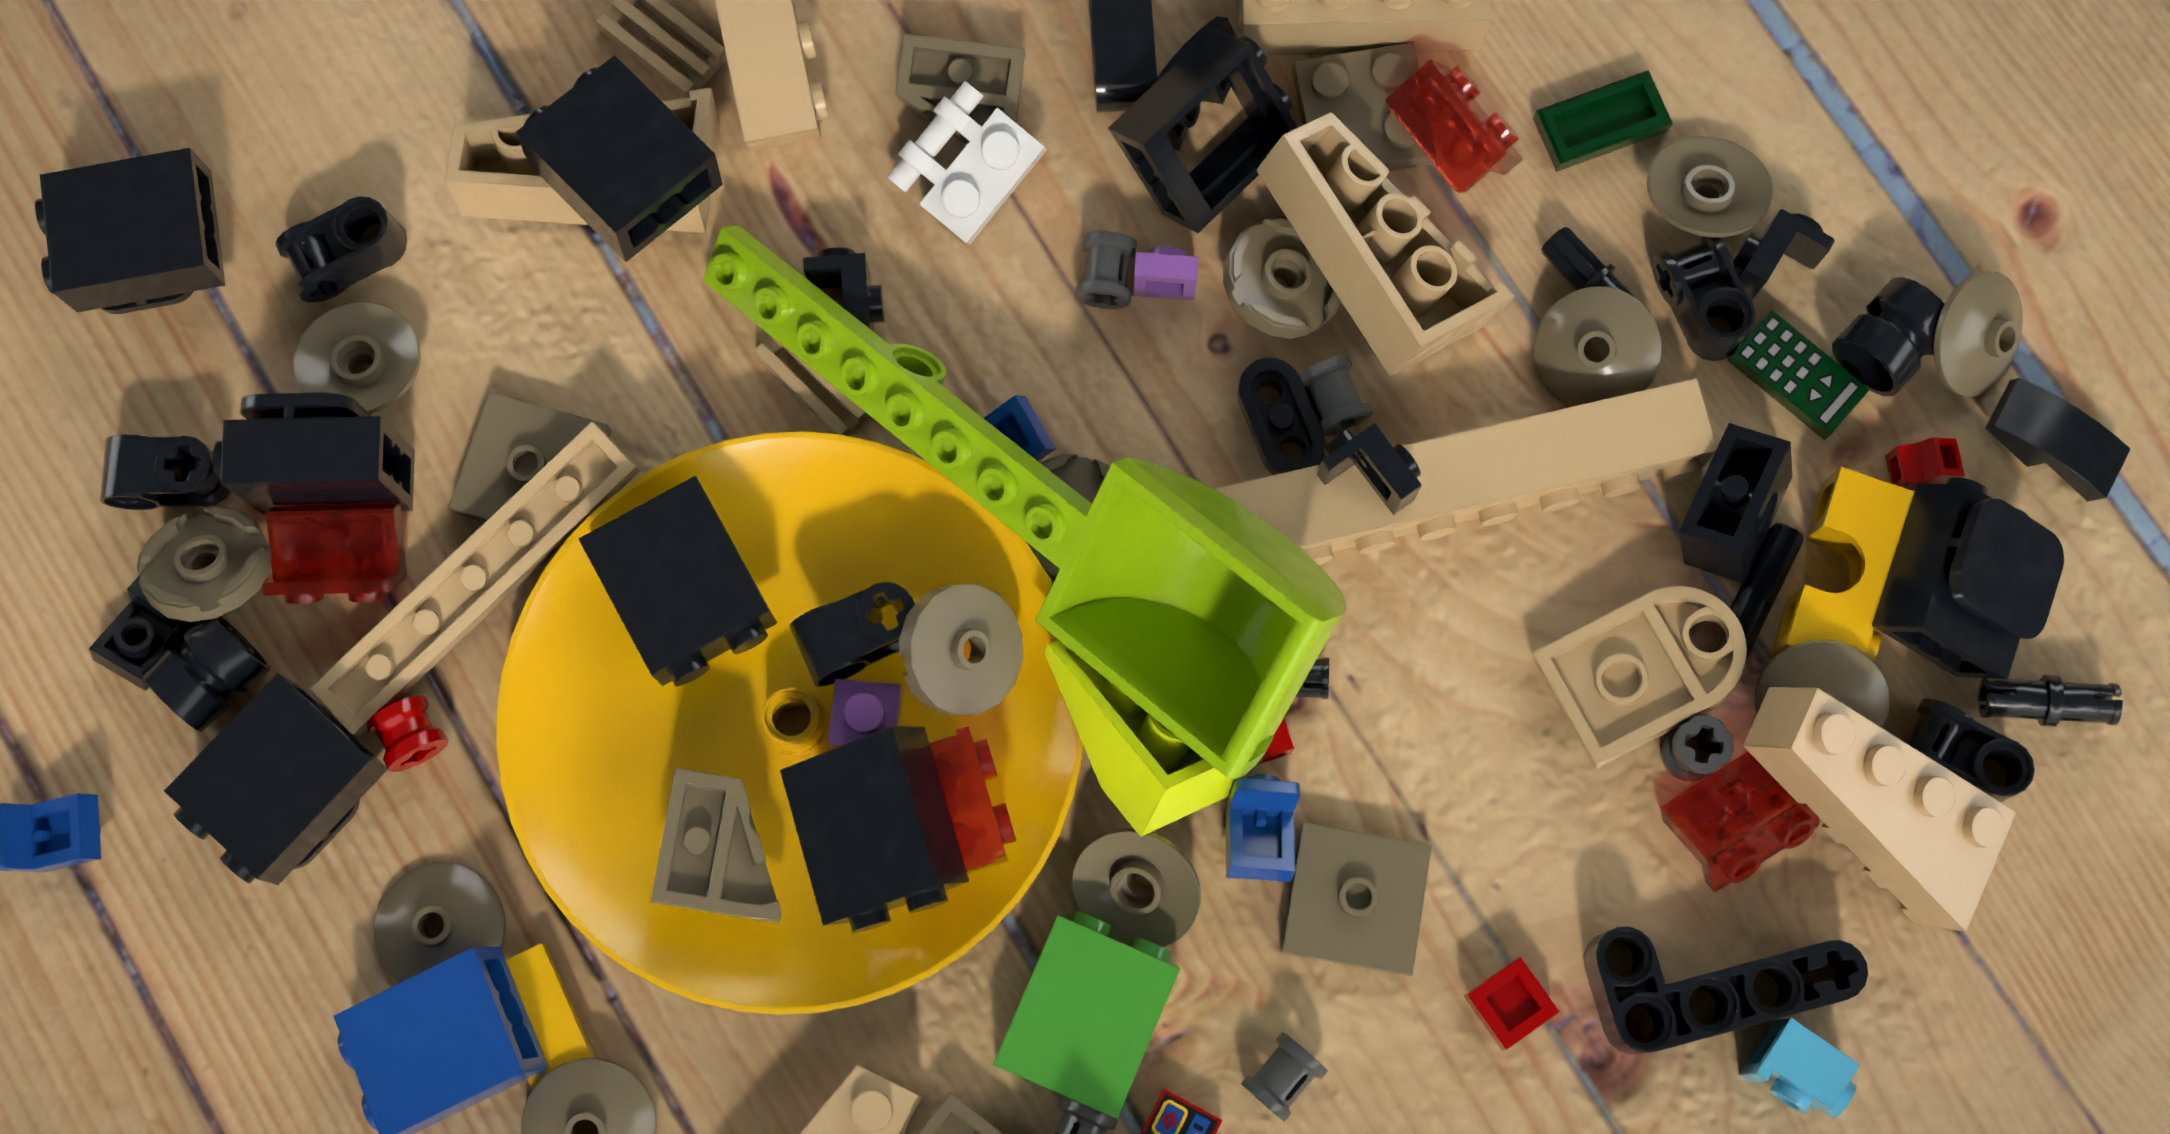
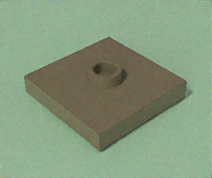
M489 391L448 509L455 514L486 522L591 422L597 424L609 437L612 430L608 424Z
M1303 822L1300 830L1295 873L1292 880L1281 953L1400 975H1413L1432 845Z

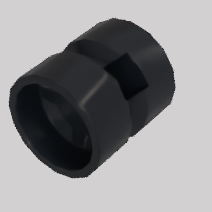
M1904 277L1892 278L1866 306V314H1859L1832 343V352L1839 365L1870 389L1869 391L1882 396H1894L1921 368L1920 358L1923 355L1934 354L1935 330L1944 303L1931 290L1914 280Z
M222 616L198 621L183 635L185 649L180 650L169 647L141 673L143 679L154 693L177 716L199 732H203L229 708L227 694L231 690L246 692L271 669L268 662L256 648Z

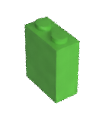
M1075 911L1071 921L1057 915L993 1065L1117 1119L1180 968L1168 963L1172 955L1171 951L1150 941L1136 937L1132 947L1107 937L1112 926L1097 918L1079 911Z

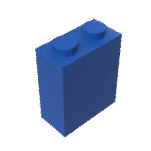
M500 946L472 947L333 1016L340 1032L337 1040L339 1051L344 1061L354 1069L364 1094L362 1097L363 1113L368 1123L379 1134H415L549 1069Z

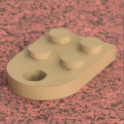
M1670 586L1649 592L1534 651L1532 659L1596 770L1688 722L1694 716L1709 712L1724 702L1734 691L1741 678L1746 662L1747 646L1745 634L1738 618L1722 600L1698 588ZM1699 622H1714L1724 630L1727 643L1716 652L1707 653L1700 651L1690 641V629Z

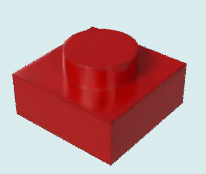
M1521 957L1516 958L1463 995L1502 1051L1509 1049L1560 1013Z

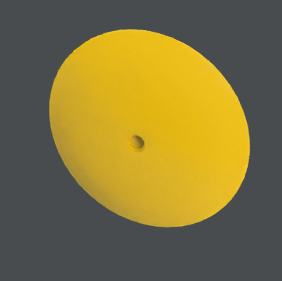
M804 431L763 433L729 439L702 447L655 467L624 486L595 509L566 539L543 570L527 598L511 636L501 673L496 710V750L501 788L510 821L528 863L546 893L570 923L599 950L628 971L652 984L699 1003L739 1012L774 1015L821 1013L858 1006L895 994L931 977L965 955L985 938L1022 899L1043 869L1057 842L1074 798L1082 762L1083 744L1044 654L1047 645L1058 639L1035 621L1053 585L1048 574L1025 540L932 465L910 453L878 442L830 433ZM696 476L769 606L777 624L766 629L768 637L754 648L740 654H733L730 649L708 661L710 669L699 678L681 686H675L672 681L662 686L650 674L585 553L579 538ZM882 582L900 585L908 591L915 604L924 594L934 589H941L946 585L978 584L999 594L1014 611L1022 632L1023 661L1015 685L1001 703L982 714L945 715L930 709L909 690L903 675L908 674L905 668V658L899 657V652L870 664L859 673L845 679L902 685L903 693L899 726L925 727L970 882L946 890L949 901L942 905L914 913H909L907 904L889 910L892 922L874 929L852 933L850 923L823 926L780 770L835 749L831 748L828 744L835 684L823 687H816L791 632L790 624L793 620L812 609L832 602H838L871 587L873 584ZM888 605L881 609L883 614L881 623L886 629L891 630L899 625L896 618L898 612L894 607ZM969 640L965 642L963 648L964 656L968 660L971 651ZM793 706L808 708L811 720L808 727L802 733L796 736H787L780 733L778 722L786 709ZM675 768L742 779L755 829L759 835L766 858V865L775 896L782 913L779 924L651 903Z

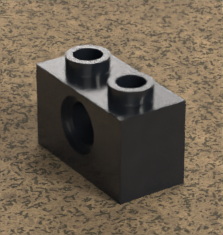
M1728 423L1679 530L1684 564L1745 584L1793 477L1790 441Z

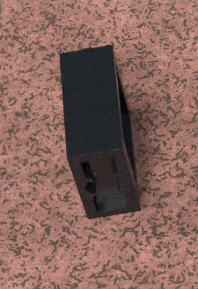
M1213 28L1108 127L1162 215L1196 233H1199L1259 175L1256 171L1282 135L1298 128L1289 112L1293 108L1291 100L1279 86L1272 82L1264 68L1267 64L1264 52L1247 36L1242 35L1238 38ZM1226 77L1248 117L1202 162L1188 173L1166 134Z

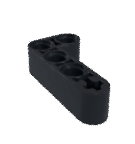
M1089 0L1096 112L1126 111L1151 88L1157 79L1152 1Z
M1629 926L1616 927L1595 936L1586 946L1583 956L1584 968L1603 1031L1612 1046L1618 1051L1627 1054L1657 1052L1845 1001L1860 993L1865 987L1868 977L1867 962L1861 951L1852 944L1841 940L1826 941L1669 984L1665 983L1655 948L1650 939L1640 930ZM1611 941L1625 944L1633 955L1632 970L1626 977L1614 974L1605 962L1606 948ZM1827 964H1836L1839 976L1833 977L1830 980L1804 985L1800 973L1822 968ZM1760 971L1768 973L1778 985V997L1772 1007L1762 1005L1753 993L1754 978ZM1697 988L1706 990L1715 1001L1716 1012L1714 1018L1707 1025L1699 1023L1693 1018L1689 1010L1690 996ZM1633 1005L1643 1007L1649 1012L1653 1021L1652 1033L1644 1042H1639L1632 1038L1625 1028L1626 1013Z

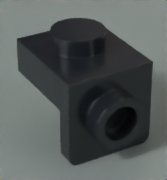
M1781 208L1761 237L1750 232L1733 259V265L1741 270L1738 277L1749 299L1752 301L1770 278L1783 254L1810 269H1815L1830 251L1835 240L1824 233L1820 224L1812 218L1797 213L1790 214Z
M833 247L819 251L815 257L803 258V269L806 279L819 289L842 287L843 308L874 332V323L885 322L882 285H871V275L865 253H855L849 248Z
M1375 423L1357 434L1353 427L1349 428L1332 439L1322 449L1326 457L1321 461L1317 476L1324 485L1334 480L1353 465H1356L1393 515L1413 502L1422 486L1417 479L1421 472L1412 455L1401 444L1393 447Z

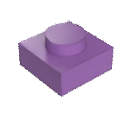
M1168 246L1151 248L1149 253L1136 252L1133 296L1195 300L1199 256H1186L1183 250Z
M835 679L829 746L837 748L888 727L899 726L903 693L902 685Z

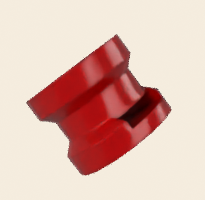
M423 695L407 697L392 703L374 714L366 722L368 732L372 735H377L386 750L383 761L390 772H400L417 766L440 753L448 745L449 741L444 731L434 727L427 713H425L429 707V702Z

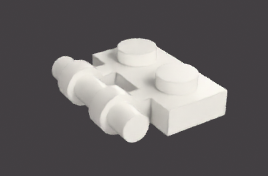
M964 81L950 100L944 96L933 111L938 115L917 141L913 143L909 140L901 149L898 155L902 159L887 178L904 192H907L921 174L924 175L934 186L919 204L966 244L970 245L1047 149L998 107L981 127L968 115L984 96L968 82ZM957 130L970 142L946 170L934 160V157Z

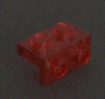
M1430 59L1387 97L1386 105L1454 190L1459 193H1466L1490 171L1506 175L1523 160L1512 146L1519 140V137L1498 112L1495 111L1490 116L1486 114L1475 100L1482 93L1480 88L1461 66L1456 65L1451 70L1449 67Z
M400 503L272 507L266 511L269 546L272 551V575L265 579L262 584L263 595L265 596L284 595L285 603L308 604L323 600L325 598L324 594L348 593V599L351 602H373L387 598L388 592L395 589L407 578Z
M966 726L956 729L957 735L929 744L968 874L1008 862L1004 845L1016 842L1017 840L1006 803L993 806L986 780L996 778L998 775L987 738L974 742L970 728Z
M1748 751L1660 807L1663 822L1702 864L1705 883L1713 892L1721 890L1731 882L1740 883L1745 881L1758 870L1761 863L1784 848L1792 849L1801 845L1812 835L1820 823L1819 817L1807 804L1798 803Z

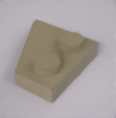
M903 33L895 94L898 100L932 122L938 115L933 110L945 96L950 100L963 82L966 81L984 96L968 115L981 127L997 107L1017 123L1026 56L1025 48ZM957 130L952 135L966 145L970 142Z

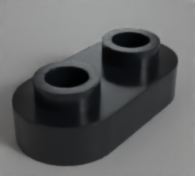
M1262 358L1251 363L1241 375L1237 396L1242 413L1267 470L1272 475L1320 465L1324 456L1322 449L1326 446L1325 437L1297 371L1289 363L1278 358ZM1262 387H1273L1279 392L1280 399L1274 403H1265L1260 400L1257 392ZM1289 442L1296 443L1302 448L1303 456L1297 460H1289L1282 455L1281 446Z

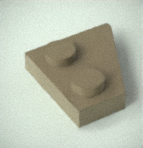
M675 768L651 903L780 923L781 908L775 896L766 865V858L759 835L755 829L742 779Z

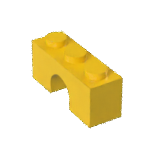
M1840 467L1823 482L1806 540L1825 546L1840 557L1846 570V584L1843 591L1839 593L1826 592L1803 585L1787 598L1771 649V657L1774 658L1783 650L1805 641L1835 640L1850 644L1875 660L1882 635L1880 632L1874 631L1872 624L1915 491L1844 467Z

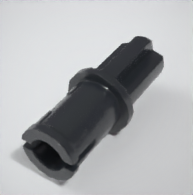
M1564 227L1558 230L1541 248L1542 254L1576 290L1600 286L1619 289L1632 295L1612 274L1616 269L1613 264L1605 266L1571 229Z

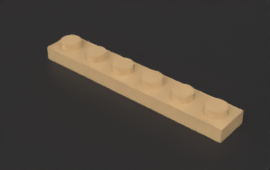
M591 422L309 689L352 735L361 736L367 730L366 722L374 714L397 702L546 561L595 509L622 489L641 470L597 424Z

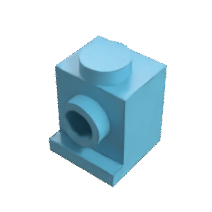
M1785 1018L1772 1022L1739 1075L1750 1083L1767 1082L1770 1080L1774 1083L1769 1090L1770 1093L1800 1113L1805 1114L1807 1109L1811 1108L1812 1110H1823L1831 1117L1836 1118L1845 1110L1856 1092L1857 1086L1851 1082V1079L1860 1067V1064L1793 1018Z

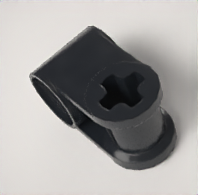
M358 196L348 199L342 205L310 221L290 227L277 238L275 245L280 256L289 258L300 281L296 289L301 300L313 303L333 298L344 292L352 284L395 264L401 259L406 250L407 237L405 230L378 201L370 197ZM380 224V229L373 239L360 243L361 235L365 229L371 225Z
M1703 236L1699 245L1673 255L1666 251L1654 255L1652 270L1655 282L1662 297L1670 305L1686 338L1687 345L1693 353L1702 359L1710 361L1724 360L1731 356L1754 324L1755 310L1734 269L1731 255L1724 241L1720 237ZM1714 315L1727 320L1733 332L1724 333L1712 328L1707 320V316Z
M123 434L113 435L105 440L100 501L105 505L128 510H152L159 507H208L217 505L226 499L231 492L220 484V480L215 474L213 451H210L206 444L195 437H148Z
M890 582L873 584L871 587L838 602H832L812 609L791 622V632L816 687L835 684V679L845 680L859 673L868 665L899 652V637L906 616L915 605L913 598L906 589ZM888 605H892L898 612L896 618L899 625L891 630H887L881 623L883 620L881 609Z
M1929 698L1921 700L1917 708V712L1921 717L1907 743L1908 745L1999 802L2005 801L2027 789L2033 780L2035 768L2033 758L2024 746L1982 725L1967 713L1948 703ZM1985 758L1994 759L2003 766L2007 778L2004 787L1993 785L1984 775L1983 762Z

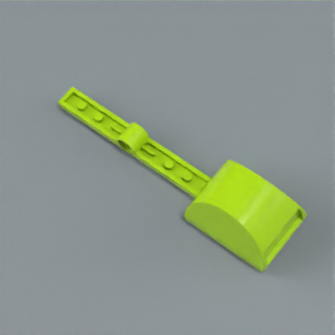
M739 225L721 228L702 281L1060 569L1035 621L1224 776L1238 779L1256 766L1267 751L1277 728L1334 627L1339 623L1346 610L1345 599L1329 575L1295 543L1251 511L1195 479L1150 461L1127 457L1112 462L1093 503H1090L944 388L942 384L947 375V369L936 356L922 348L909 344L890 345Z

